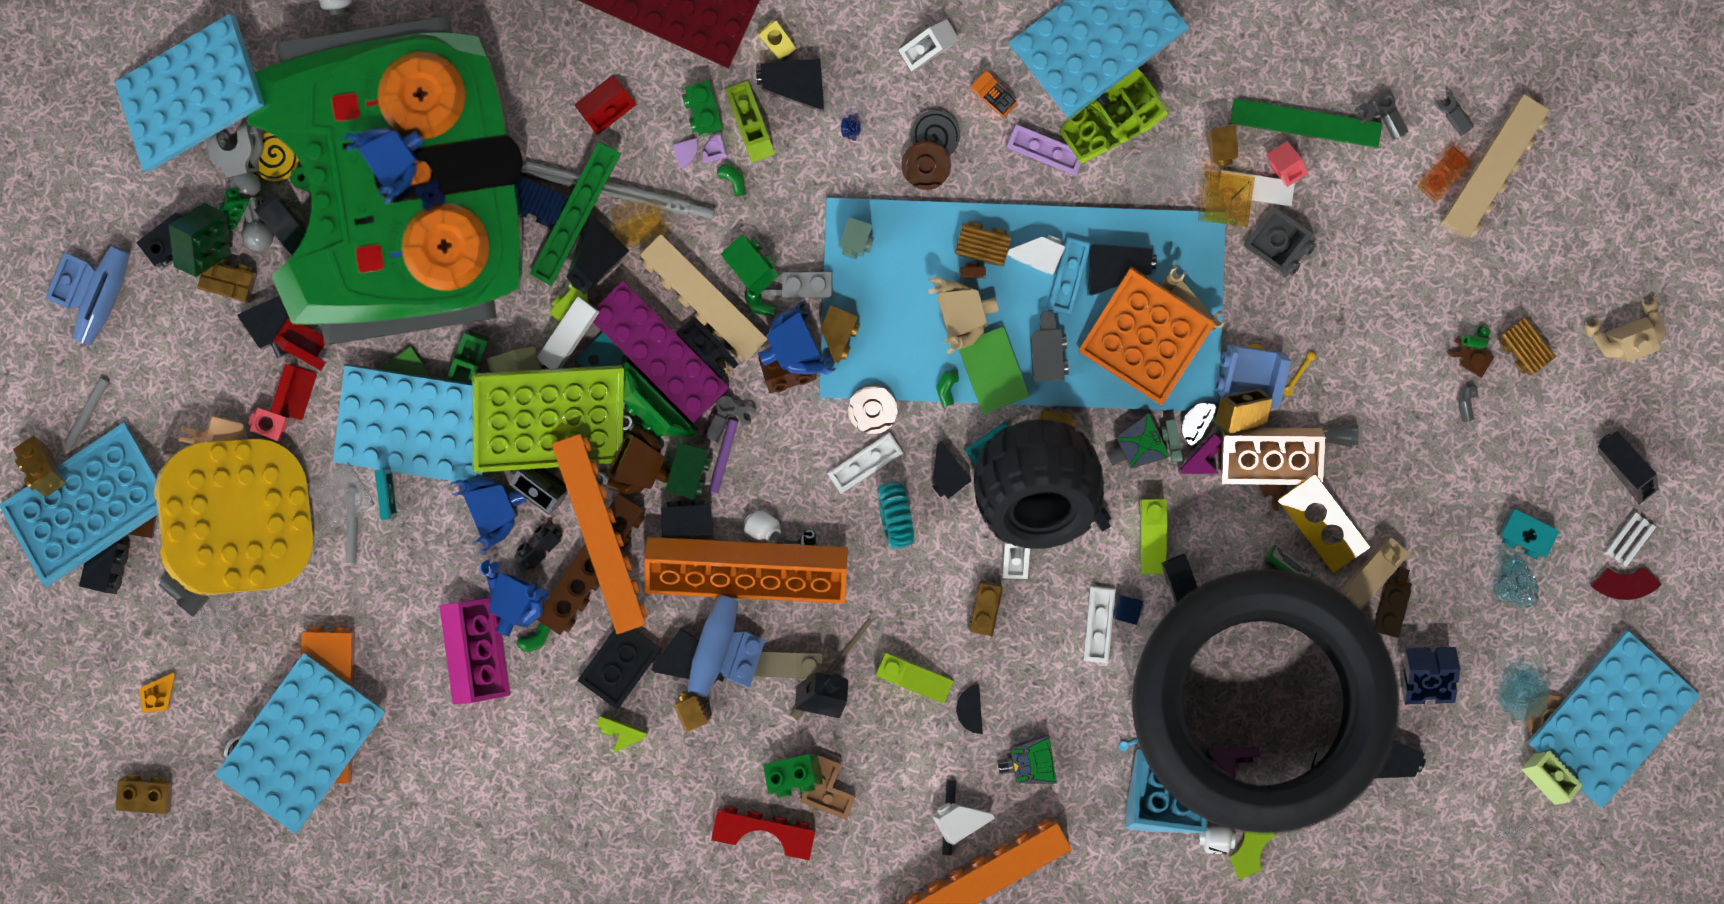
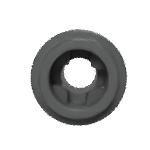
M1347 423L1323 428L1325 443L1347 447L1358 445V425Z

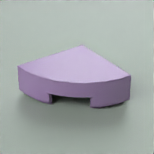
M721 133L714 135L707 142L703 151L704 164L728 157Z
M697 138L673 145L679 169L687 167L695 158L698 150Z

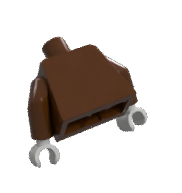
M627 415L623 416L630 421L628 427H623V431H631V434L626 432L608 474L599 472L600 476L603 477V486L606 485L607 489L621 494L641 492L644 488L651 489L655 480L667 483L671 470L662 466L665 457L660 454L661 446L650 431L639 424L634 425L632 418Z

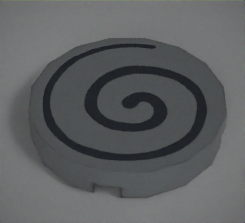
M940 110L928 111L921 114L915 120L911 129V143L913 144L921 140L936 141L944 146L950 156L957 149L960 140V128L956 120L948 113Z

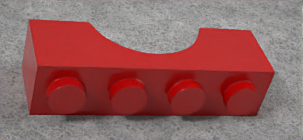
M723 806V809L717 810L711 841L736 845L745 834L762 830L773 834L779 839L785 856L810 860L816 828H811V823L805 821H797L796 824L786 823L787 818L772 816V819L762 818L763 813L748 811V814L738 813V808L732 806Z

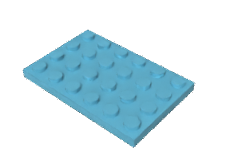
M1064 0L1008 43L1069 120L1189 30V26L1168 0Z
M232 14L226 15L115 81L142 170L146 172L156 169L265 106L236 16Z
M345 364L333 462L379 470L389 469L392 472L449 481H464L466 479L483 477L484 472L474 473L472 470V383Z
M124 422L60 464L58 468L67 484L49 496L44 497L36 489L31 490L27 486L0 504V509L42 585L45 587H49L158 514L157 499H154V486L157 476L130 428Z
M1625 630L1527 743L1538 753L1551 751L1552 755L1558 758V762H1562V765H1565V769L1572 772V776H1575V779H1579V783H1582L1580 790L1600 808H1603L1701 695L1633 634Z
M303 653L214 776L290 831L297 834L386 711L311 656Z

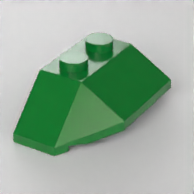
M628 358L623 364V401L626 403L624 405L626 410L633 416L637 414L643 420L641 423L643 427L651 433L655 432L658 436L694 437L698 433V428Z

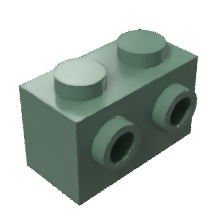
M848 217L839 244V249L843 250L842 255L857 259L858 255L863 257L864 252H870L874 237L870 236L872 231L871 224Z

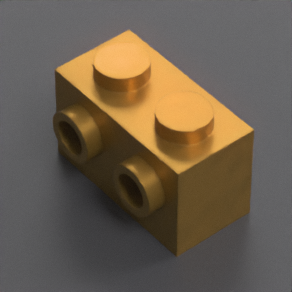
M33 435L13 448L17 456L15 463L22 472H25L26 477L24 481L31 490L36 489L44 497H47L67 484L49 448Z
M126 774V778L118 780L116 811L169 813L171 809L172 782H167L166 777L151 776L150 780H141V775Z

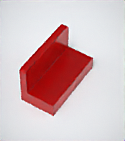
M612 75L578 101L575 107L594 132L599 135L637 104L616 77Z
M288 317L273 342L284 351L321 371L326 364L324 360L318 357L324 347L323 335L303 324H292Z
M285 364L270 412L303 420L317 374Z

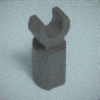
M1447 93L1445 96L1449 100V105L1443 106L1439 100L1435 102L1438 110L1447 114L1446 118L1461 137L1471 130L1474 125L1462 109L1456 107L1453 94Z

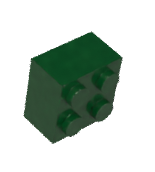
M203 203L169 225L173 265L181 271L197 277L231 255L227 213Z
M679 442L665 491L691 499H696L697 495L701 496L706 481L702 480L703 473L710 470L713 457L709 456L710 450Z

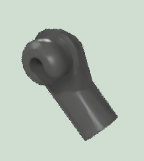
M1474 384L1464 385L1460 389L1459 409L1463 422L1474 420L1471 398H1475L1478 395L1477 387Z

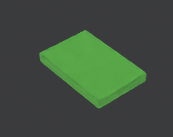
M1004 327L982 334L972 346L958 349L982 414L1030 397Z

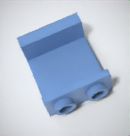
M1228 344L1227 351L1223 352L1221 357L1222 371L1221 375H1218L1216 378L1215 389L1220 397L1261 389L1273 398L1271 407L1280 408L1291 360L1286 353Z

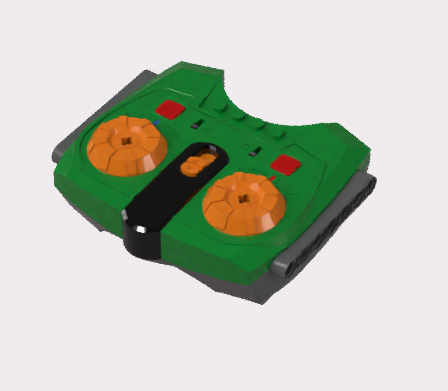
M438 17L278 43L280 63L254 72L265 106L249 114L247 124L271 133L284 142L299 159L310 185L312 207L306 234L292 257L271 275L292 324L321 325L324 345H332L496 319L495 300L519 290L521 286L523 236L518 187L525 178L527 161L522 148L510 137L499 86L481 39L478 36L452 33L450 17ZM372 128H390L392 131H399L403 138L417 131L423 139L424 144L413 151L419 162L416 164L417 172L412 184L398 195H395L390 204H385L386 199L390 197L387 193H382L378 196L383 185L358 150V147L361 145L358 144L352 151L346 150L348 146L353 145L350 139L342 141L343 137L348 133L357 134Z

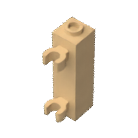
M1387 537L1339 592L1362 609L1410 553L1392 537Z

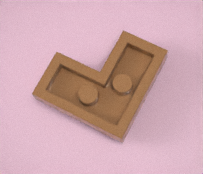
M818 754L823 785L815 786V791L803 793L800 802L847 820L856 796L833 787L842 763Z

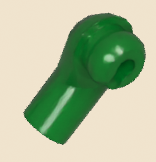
M1479 326L1477 334H1465L1462 337V345L1477 349L1485 348L1490 341L1489 335L1491 330Z
M954 370L945 371L936 385L943 408L954 404L950 390L954 383L959 381V375Z
M540 623L535 635L518 638L517 647L521 651L528 653L542 648L551 629Z

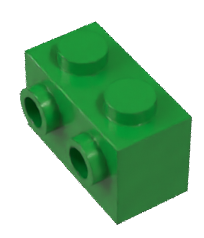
M709 80L685 87L686 94H682L685 108H691L693 118H689L692 132H698L699 137L702 138L724 131Z
M741 234L720 255L745 286L759 295L780 276L774 269L777 264L769 255L766 254L764 256L760 250L763 247L755 238L748 239Z
M807 754L763 764L768 794H776L777 798L792 796V791L800 790L801 793L815 791V786L823 785L818 755Z

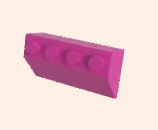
M490 598L439 605L453 704L475 703L510 696L502 634L496 631L500 617L489 611Z

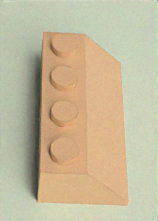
M1257 427L1256 429L1240 430V432L1238 431L1235 434L1227 433L1223 428L1221 429L1222 484L1299 485L1314 473L1323 484L1325 435L1322 428Z

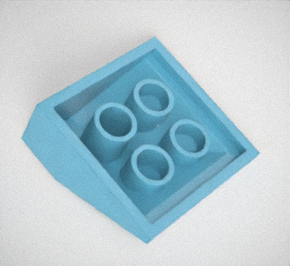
M1136 750L1126 806L1125 829L1147 832L1206 833L1207 819L1195 814L1176 800L1156 778L1142 750Z

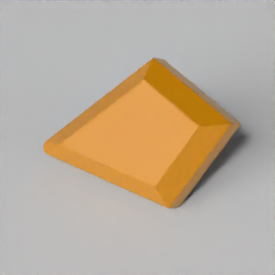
M171 673L140 688L142 713L169 709L175 673Z

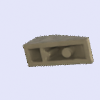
M762 651L754 676L808 678L813 673H822L823 652Z

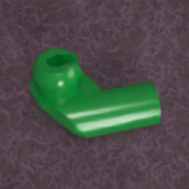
M731 164L719 166L717 175L720 179H727L732 183L734 197L746 195L743 173Z
M747 289L745 301L751 312L774 318L776 306L764 303L760 294L757 295Z

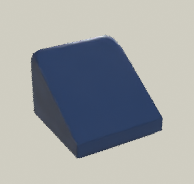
M1119 594L1113 619L1137 625L1143 601Z

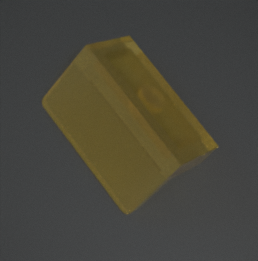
M659 208L611 226L616 238L627 249L654 239L660 234L668 233Z

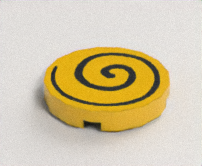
M271 133L262 135L264 149L258 160L259 171L256 174L264 180L271 182L287 180L290 178L292 171L299 167V159L276 136Z

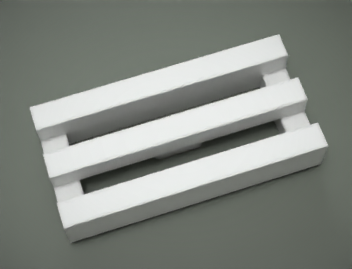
M1634 512L1605 553L1624 567H1627L1656 527L1645 518H1642L1637 512ZM1635 521H1639L1640 523L1617 554L1613 552ZM1643 527H1647L1645 532L1642 534V536L1636 542L1634 547L1623 560L1621 558L1623 554L1632 544V542L1643 529Z

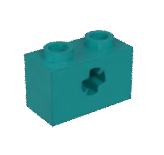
M1510 508L1498 532V536L1503 538V544L1514 549L1518 545L1526 549L1524 554L1538 560L1539 556L1547 558L1560 531L1516 509ZM1531 530L1529 534H1532V539L1524 541L1523 531Z

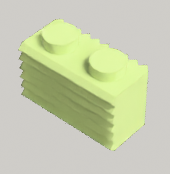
M1551 751L1533 754L1521 769L1555 805L1570 802L1582 787L1579 779H1575V776H1572V772L1565 769V765H1562V762H1558V758H1555Z

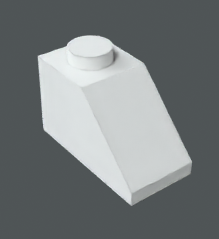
M944 20L929 27L899 49V52L910 70L913 71L945 52L960 40L949 21Z
M1048 235L1047 238L1040 237L1009 249L1007 256L1052 276L1065 246L1060 245L1062 240Z
M1004 542L1003 578L1028 579L1030 548L1016 547L1013 544Z
M954 803L942 805L937 809L938 813L932 816L946 842L952 845L995 819L993 814Z

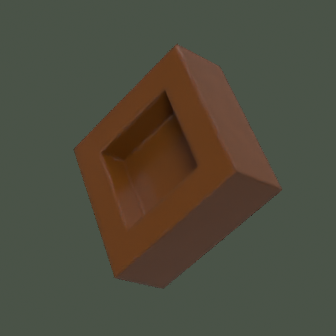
M978 262L965 263V267H960V279L986 278V267H980Z

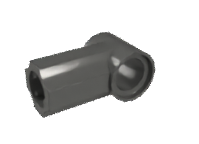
M168 572L161 577L159 586L177 601L176 603L192 617L210 599L207 595H200L186 590Z

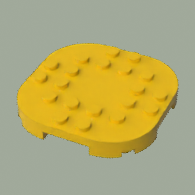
M264 439L197 443L172 455L163 468L160 469L154 486V499H157L162 543L160 555L169 575L183 585L186 590L207 596L260 590L266 591L291 582L304 570L313 548L308 486L302 466L296 457L285 447Z

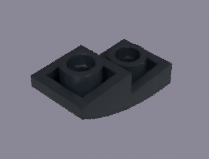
M1184 553L1161 563L1166 583L1171 588L1175 604L1198 588Z

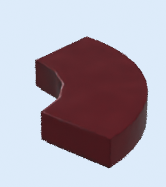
M1644 567L1626 575L1617 574L1611 569L1606 568L1590 587L1606 597L1619 600H1633L1647 596L1662 584Z

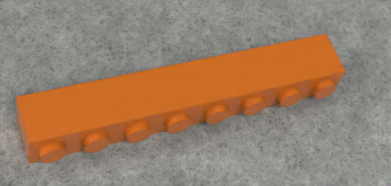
M577 433L551 442L616 633L620 634L646 625L644 618H647L648 615L644 603L638 604L636 595L640 594L636 579L630 580L627 572L632 570L628 556L622 557L620 547L624 546L619 532L614 533L611 525L616 522L612 509H606L603 500L608 498L603 484L598 486L595 476L600 475L595 460L590 462L587 452L591 451L587 437L582 438L581 434Z

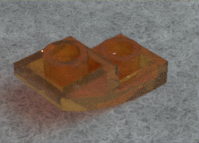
M1452 146L1417 187L1436 203L1472 162Z

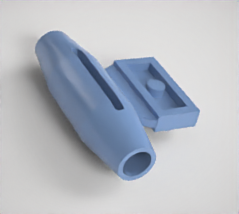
M110 246L96 270L91 266L90 262L64 252L45 299L66 308H79L72 336L73 339L87 345H92L108 320L122 287L129 260V252L115 246Z
M720 595L703 627L692 660L688 691L695 695L707 697L719 673L724 676V679L743 687H750L765 640L745 631L734 632L738 601L733 598Z

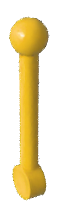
M1310 351L1307 353V359L1288 387H1285L1284 396L1289 397L1292 395V388L1309 363L1316 359L1314 352Z

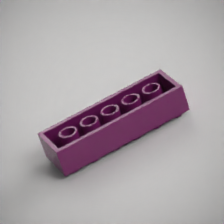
M624 281L595 307L600 312L593 323L693 424L729 390V387Z

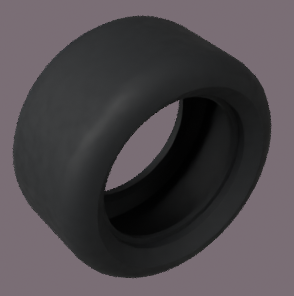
M1273 569L1247 570L1216 578L1198 587L1175 604L1163 617L1151 634L1136 669L1132 695L1133 720L1140 748L1149 767L1164 788L1186 808L1208 821L1224 827L1253 833H1284L1314 826L1335 816L1358 799L1372 784L1381 771L1395 738L1399 716V687L1395 667L1382 636L1366 614L1348 597L1335 588L1303 574ZM1273 622L1294 628L1305 634L1328 656L1341 684L1343 695L1342 719L1332 746L1326 755L1309 771L1283 783L1273 785L1251 784L1223 773L1214 767L1198 750L1185 723L1182 703L1183 686L1193 658L1211 637L1229 627L1242 623Z

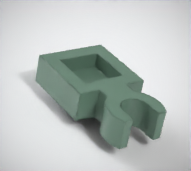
M1176 419L1164 421L1165 426L1161 427L1163 442H1168L1171 463L1181 462L1183 458Z

